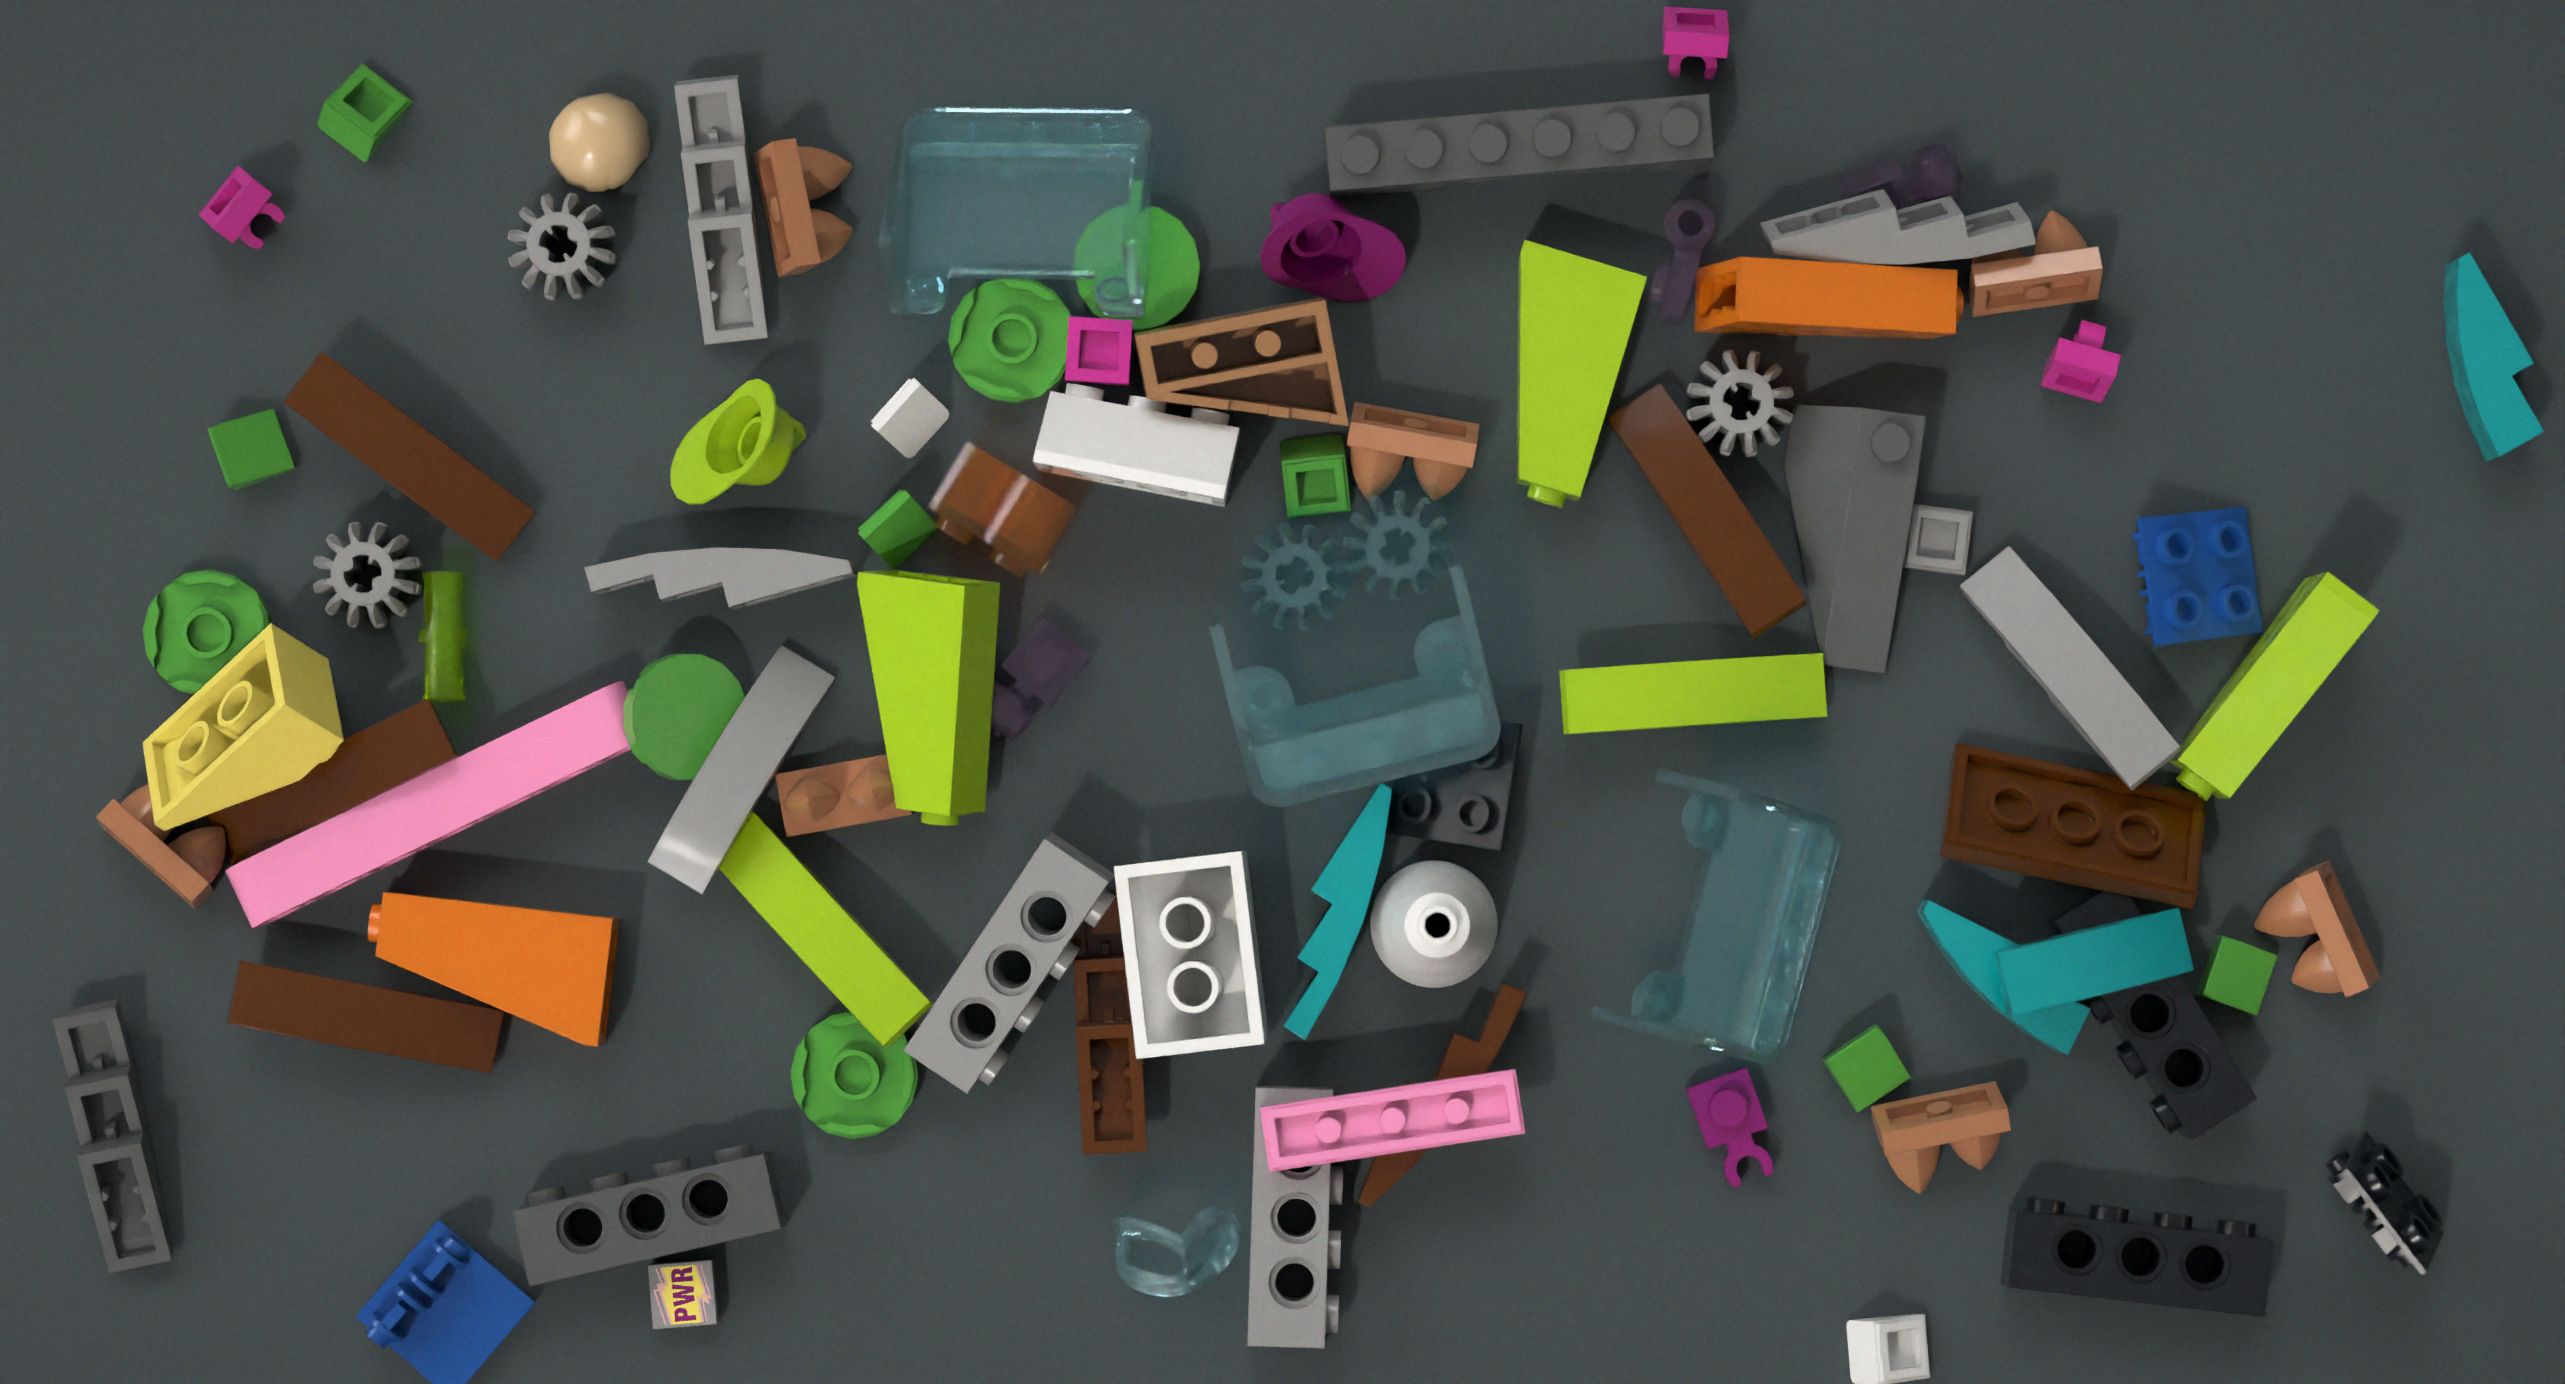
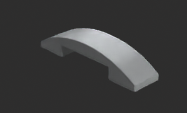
M781 645L711 750L647 862L703 896L736 843L738 833L799 734L805 731L835 682L836 677Z

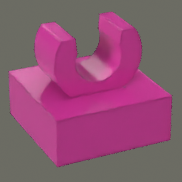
M1664 6L1662 22L1663 55H1668V67L1671 77L1679 78L1682 60L1687 56L1701 57L1704 60V79L1712 80L1717 72V58L1727 59L1729 24L1727 10Z
M239 166L234 169L198 214L207 224L232 244L239 237L248 246L255 249H260L264 242L251 232L250 224L252 219L258 214H268L275 221L281 223L285 218L281 209L269 200L272 193Z
M1069 316L1065 382L1129 386L1133 320Z
M2081 320L2078 334L2073 335L2072 341L2059 337L2045 364L2040 386L2102 403L2116 378L2121 357L2120 354L2101 349L2106 326Z

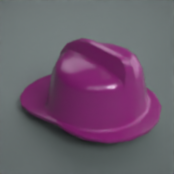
M1308 193L1295 197L1287 203L1274 202L1270 210V234L1265 238L1260 251L1262 270L1272 281L1332 300L1357 302L1372 299L1388 291L1401 278L1406 264L1403 243L1394 231L1377 222L1352 215L1339 199L1325 193Z

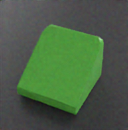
M362 64L324 101L317 124L323 132L361 161L367 162L408 112L413 101L365 64Z
M274 408L208 428V433L225 480L231 489L240 490L297 469Z
M1340 434L1288 439L1279 443L1288 518L1351 511L1343 438Z
M899 490L858 528L860 530L858 534L889 566L895 568L901 565L936 532L938 526L906 490Z
M2216 934L2195 995L2257 1016L2278 955L2233 938Z
M1876 1024L1822 1059L1857 1113L1911 1078L1880 1026Z

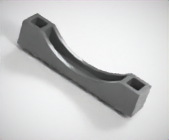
M1709 94L1325 127L1324 134L1329 195L1337 199L1393 195L1448 185L1519 177L1579 173L1657 172L1709 167L1714 159Z

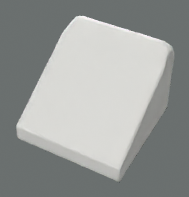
M909 378L871 420V426L907 458H912L947 421L950 414L947 408L915 378L912 380Z
M1925 1314L1863 1318L1847 1322L1850 1376L1854 1384H1893L1930 1378Z

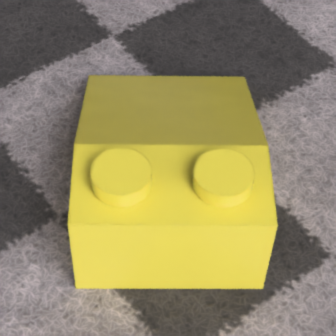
M271 623L143 742L155 826L166 831L300 781L316 765L330 759L336 752L339 744L344 741L329 659Z

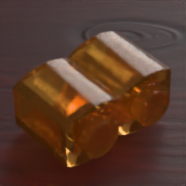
M968 441L928 505V508L940 514L934 525L935 527L965 545H968L973 535L995 547L989 557L990 560L1020 578L1023 577L1027 568L1040 575L1042 574L1080 510L1075 505Z

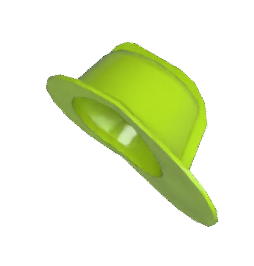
M761 379L746 381L726 401L703 417L685 435L675 452L670 469L671 487L678 499L689 505L704 504L714 499L734 484L749 486L770 484L784 471L792 452L806 438V430L800 422L793 419L786 410L776 404V396L769 383Z

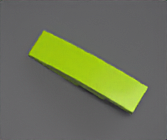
M1823 653L1559 671L1564 734L1828 717Z
M753 811L738 833L736 843L721 865V872L847 1009L888 1049L934 1004L865 927L842 906L816 875L793 854L768 824Z

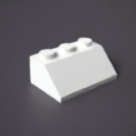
M1067 383L1065 394L1050 391L1033 458V463L1038 471L1226 507L1240 435V428L1228 426L1230 415L1202 408H1192L1190 418L1166 414V402L1148 400L1146 397L1132 395L1129 396L1128 406L1103 401L1104 390Z
M1247 851L1114 866L1136 1059L1260 1045L1269 1042Z

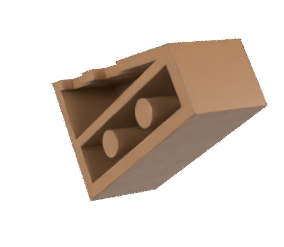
M1322 297L1133 332L1144 393L1148 400L1349 426L1326 300Z

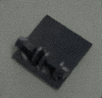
M1405 707L1386 833L1503 851L1523 724Z
M2364 1132L2361 1134L2351 1155L2347 1150H2343L2326 1163L2327 1168L2332 1173L2328 1180L2334 1185L2347 1204L2360 1196L2362 1197L2351 1210L2355 1215L2361 1214L2369 1208L2374 1212L2363 1223L2366 1230H2371L2382 1223V1226L2373 1231L2372 1237L2385 1252L2389 1260L2394 1261L2397 1259L2403 1267L2413 1264L2422 1276L2427 1272L2444 1234L2440 1229L2442 1226L2441 1217L2428 1198L2422 1194L2415 1196L2401 1178L2403 1169L2392 1150L2384 1143L2376 1145L2369 1134Z

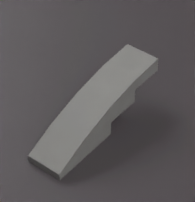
M739 74L676 81L674 91L682 141L681 159L689 210L688 228L704 344L768 338L761 254Z
M1884 189L1760 223L1763 236L1774 254L1837 263L1906 265L1968 259L2036 244L2031 220L2018 202L1964 216L1950 195L1896 210Z
M2010 546L1960 585L1963 595L2003 638L2007 649L2044 688L2049 700L2131 791L2181 751L2178 743L2130 684Z
M724 547L648 553L584 567L590 590L598 595L655 580L659 598L665 602L723 587L728 607L734 610L857 576L854 563L845 559L781 549Z

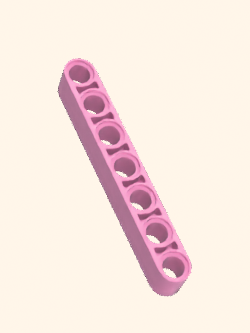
M624 681L601 688L228 868L225 872L252 929L276 921L631 750L623 729V704L628 694Z

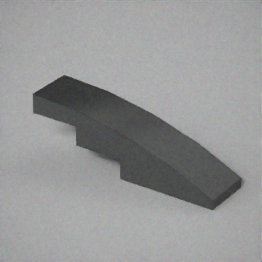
M119 999L57 1011L52 1021L68 1076L65 1091L81 1146L77 1157L109 1273L172 1261L173 1250L150 1127Z

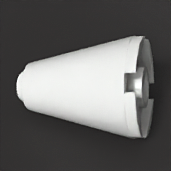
M1439 860L1422 861L1408 865L1390 877L1377 894L1370 918L1371 936L1375 950L1387 968L1404 981L1427 988L1451 986L1462 982L1478 971L1486 962L1494 947L1498 928L1495 904L1489 891L1479 878L1457 864ZM1439 912L1448 917L1450 929L1444 937L1433 938L1427 934L1425 921L1432 913Z

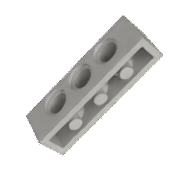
M1051 832L1044 838L903 1051L967 1094L976 1085L978 1080L989 1086L1010 1056L1008 1052L1000 1047L1012 1029L1015 1027L1022 1033H1025L1043 1007L1045 1001L1036 996V993L1050 974L1057 980H1060L1079 953L1080 948L1071 943L1084 921L1095 928L1116 896L1106 890L1115 876L1114 873ZM1051 897L1058 900L1064 906L1066 922L1062 928L1048 929L1037 921L1034 914V906L1038 899ZM1015 950L1023 953L1028 958L1031 965V974L1028 980L1014 982L1002 974L999 966L1002 952ZM980 1003L992 1010L996 1019V1026L992 1033L978 1034L967 1026L964 1018L967 1005Z
M1256 1085L1247 1346L1325 1349V1333L1338 1334L1339 1295H1326L1327 1269H1340L1341 1231L1328 1229L1329 1205H1342L1343 1166H1331V1163L1312 1165L1303 1170L1286 1169L1269 1172L1260 1107L1333 1096V1088ZM1302 1199L1313 1207L1316 1218L1308 1231L1301 1234H1292L1281 1227L1277 1215L1280 1207L1286 1201ZM1287 1264H1302L1312 1273L1313 1285L1306 1295L1299 1298H1290L1282 1294L1277 1288L1275 1281L1277 1273Z

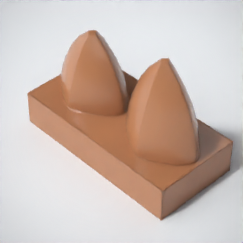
M796 138L771 141L753 153L778 278L803 274L838 254L852 236L853 228L831 213L819 209H810L809 201L822 197L842 183L851 172L852 164L827 150L797 146Z
M2051 210L2038 230L2034 246V256L2024 257L2022 252L2016 248L1973 258L1968 290L1972 317L2098 299L2103 271L2098 246L2088 248L2078 230L2062 215Z
M1354 402L1346 445L1350 446V462L1358 488L1367 501H1372L1389 487L1401 470L1405 456L1413 457V466L1422 489L1431 500H1438L1458 485L1465 476L1468 467L1473 468L1480 424Z
M887 754L775 774L786 837L914 815L913 811L896 808Z
M149 784L135 790L120 804L113 798L96 816L100 826L195 910L213 893L210 884L214 881L222 867L226 850L225 830L222 827L194 829L180 835L167 846L163 841L173 828L164 831L155 826Z
M2330 860L2306 869L2294 881L2280 888L2259 912L2254 923V928L2258 931L2281 937H2302L2318 933L2320 940L2309 946L2301 955L2291 977L2293 984L2317 993L2332 994L2344 992L2345 997L2369 989L2381 978Z
M1996 1081L1870 1106L1874 1130L1890 1166L1906 1186L1919 1194L1929 1184L1936 1170L1940 1155V1145L1950 1143L1953 1150L1962 1160L1976 1169L1982 1170L1997 1151L2002 1132L2011 1131L2008 1107Z

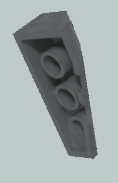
M1792 404L1791 413L1793 418L1788 429L1783 470L1787 490L1789 489L1795 521L1794 528L1804 568L1807 596L1818 653H1823L1824 666L1885 674L1918 479L1926 416L1858 407Z

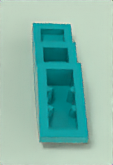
M1380 783L1311 889V891L1332 905L1297 957L1316 970L1317 974L1283 1024L1285 1028L1304 1040L1336 987L1365 919L1383 854L1392 789L1383 783Z

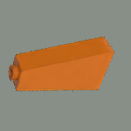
M1738 257L1696 269L1694 332L1934 339L1956 334V324L1960 321L1963 313L1964 299L1961 288L1957 286L1958 270Z
M383 892L382 904L373 903L368 922V941L377 942L376 957L583 1045L599 1047L606 1044L620 918L398 892Z

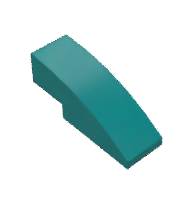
M2469 252L2447 264L2445 269L2444 318L2446 345L2454 385L2468 426L2485 460L2489 461L2506 454L2541 434L2544 430L2512 377L2514 374L2534 364Z
M1921 900L1916 912L1936 946L1959 976L1992 1009L2022 1032L2056 1052L2068 1055L2091 1009L2075 1001L2016 1016L2007 1015L1992 951L2018 946V944L1930 900Z
M2179 907L1992 951L2006 1013L2011 1016L2123 990L2194 970Z

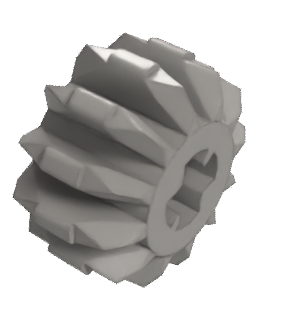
M550 194L542 195L541 206L545 215L538 218L532 210L523 207L519 215L522 220L531 226L529 232L516 229L510 230L508 233V240L517 245L526 246V250L514 253L509 257L510 266L514 269L532 266L524 275L522 284L528 290H533L546 279L544 296L549 301H557L561 294L563 282H566L567 290L574 300L583 299L584 290L580 279L586 276L592 284L602 287L605 279L593 268L595 263L599 262L606 265L616 263L617 256L613 252L598 248V245L609 242L616 237L615 230L611 226L593 228L600 220L603 211L596 204H592L579 215L580 197L576 194H567L561 212H559L557 203ZM567 232L568 238L577 245V249L572 257L564 253L566 261L557 263V256L548 250V245L553 237L557 241H561L559 233Z
M1733 350L1724 351L1722 354L1724 375L1714 364L1705 361L1699 367L1702 376L1712 385V388L1700 383H1690L1687 387L1686 393L1689 396L1706 401L1705 405L1687 410L1685 413L1687 421L1695 422L1708 418L1710 424L1698 434V438L1703 444L1710 441L1717 431L1724 435L1719 445L1720 456L1728 457L1734 448L1735 439L1740 438L1745 457H1754L1757 454L1755 432L1766 444L1773 447L1780 441V437L1767 421L1780 425H1788L1792 421L1793 414L1785 409L1774 407V403L1790 399L1794 395L1793 388L1783 386L1774 390L1771 389L1769 383L1780 375L1782 368L1778 364H1774L1762 376L1756 373L1760 362V353L1757 351H1751L1748 354L1744 369L1738 368L1737 357ZM1737 388L1747 390V402L1756 406L1754 415L1752 416L1747 411L1741 417L1742 420L1732 418V406L1723 402L1725 392L1732 397L1738 390Z
M352 522L348 525L350 545L341 537L330 534L326 538V542L337 553L334 560L324 556H316L314 558V566L331 571V578L321 579L313 584L314 591L319 594L337 592L327 603L325 611L331 616H336L349 606L347 613V625L349 627L359 629L368 611L373 626L378 629L385 628L388 620L385 606H388L395 614L405 617L410 610L407 604L398 597L401 591L413 595L421 593L422 585L414 581L405 580V573L422 568V561L418 557H406L399 560V557L408 549L411 541L407 536L400 534L387 544L389 535L387 524L376 522L367 539L366 531L362 524ZM369 559L368 564L381 567L382 574L372 579L373 590L367 592V586L357 584L354 581V575L363 572V561Z

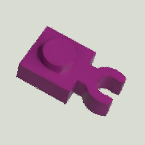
M1742 1067L1685 1088L1706 1148L1711 1149L1725 1144L1727 1154L1723 1160V1173L1730 1185L1734 1188L1741 1186L1736 1168L1739 1160L1746 1156H1753L1758 1160L1760 1169L1765 1177L1773 1174V1162L1770 1155L1765 1149L1754 1144L1751 1135L1767 1129L1768 1125L1747 1067Z

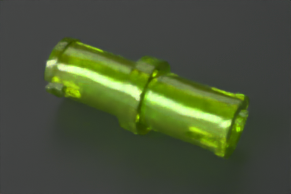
M449 571L423 573L424 629L418 630V644L424 645L423 701L432 699L434 703L465 701V694H463V645L469 644V630L463 629L464 573Z

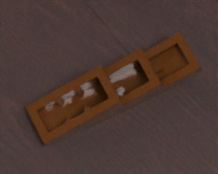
M322 350L283 399V402L495 562L499 561L535 514V511L530 506L482 472L476 465Z
M1661 383L1607 417L1611 429L1645 475L1649 487L1682 532L1686 544L1753 639L1807 605L1806 599L1774 549Z
M426 699L344 739L330 759L316 765L300 781L211 813L208 817L213 827H222L225 830V852L231 865L234 866L459 756L432 699Z
M1106 889L1116 897L1094 928L1084 921L1073 938V944L1080 948L1079 953L1073 960L1083 1155L1147 1152L1148 1150L1144 1058L1136 1059L1116 889Z
M239 960L226 1023L353 1049L491 1074L504 1011L498 1008L437 998L422 993L371 985L362 981Z
M1501 982L1477 1041L1453 1031L1433 1081L1486 1073L1497 1056L1527 993ZM1405 1081L1404 1085L1413 1084L1408 1081ZM1430 1148L1374 1156L1357 1198L1358 1203L1371 1207L1414 1167Z

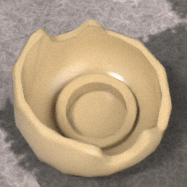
M610 92L575 99L558 114L549 132L552 164L567 183L588 192H604L608 189H616L627 183L641 163L649 156L651 148L647 119L632 101Z

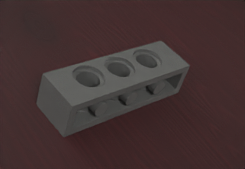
M750 1142L715 1150L716 1163L691 1168L689 1157H683L651 1165L654 1177L629 1182L627 1171L589 1179L590 1192L567 1197L565 1187L561 1185L527 1193L529 1205L520 1207L512 1212L529 1286L782 1229L786 1226L770 1151L754 1154L752 1143ZM703 1180L717 1181L727 1192V1206L719 1215H708L702 1212L695 1202V1190ZM650 1194L662 1202L665 1209V1218L658 1229H645L635 1221L632 1209L638 1196ZM581 1208L589 1209L599 1216L602 1223V1233L595 1243L586 1244L580 1242L572 1234L570 1221L576 1210Z

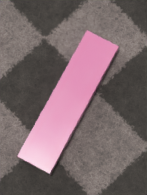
M1516 1069L1260 1107L1269 1172L1525 1134Z

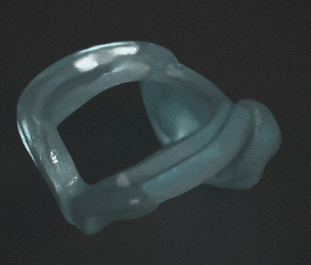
M1218 1205L1207 1206L1200 1210L1181 1234L1160 1225L1136 1219L1134 1213L1131 1212L1125 1215L1119 1213L1112 1220V1227L1119 1234L1116 1246V1267L1120 1279L1127 1286L1137 1291L1157 1297L1181 1296L1206 1285L1230 1264L1241 1243V1228L1234 1214L1230 1210ZM1132 1239L1152 1240L1168 1247L1181 1258V1271L1176 1275H1161L1129 1265Z

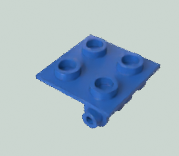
M2246 506L2146 517L2136 520L2138 533L2132 534V540L2137 542L2139 564L2144 565V571H2138L2137 578H2145L2147 587L2146 590L2139 592L2140 597H2148L2149 602L2145 603L2148 621L2145 635H2152L2154 647L2263 633Z
M438 1219L355 1317L368 1328L365 1333L370 1339L382 1348H385L387 1345L390 1346L431 1383L467 1384L533 1307L536 1301L443 1221Z

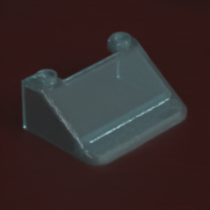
M928 107L908 115L901 123L879 233V249L891 314L935 313L946 305L951 278L1093 280L1094 301L1102 313L1115 317H1144L1148 295L1153 133L1150 120L1136 110L1112 108Z

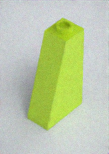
M1524 240L1518 258L1517 483L1529 487L1527 498L1563 508L1566 498L1578 501L1581 497L1647 276Z
M897 569L858 572L857 587L896 808L921 812V822L925 824L959 825L960 815L985 812L1000 583Z
M2329 572L2305 578L2181 743V751L2169 760L2170 763L2181 770L2176 780L2190 792L2198 794L2204 801H2208L2212 794L2218 799L2231 798L2380 610Z

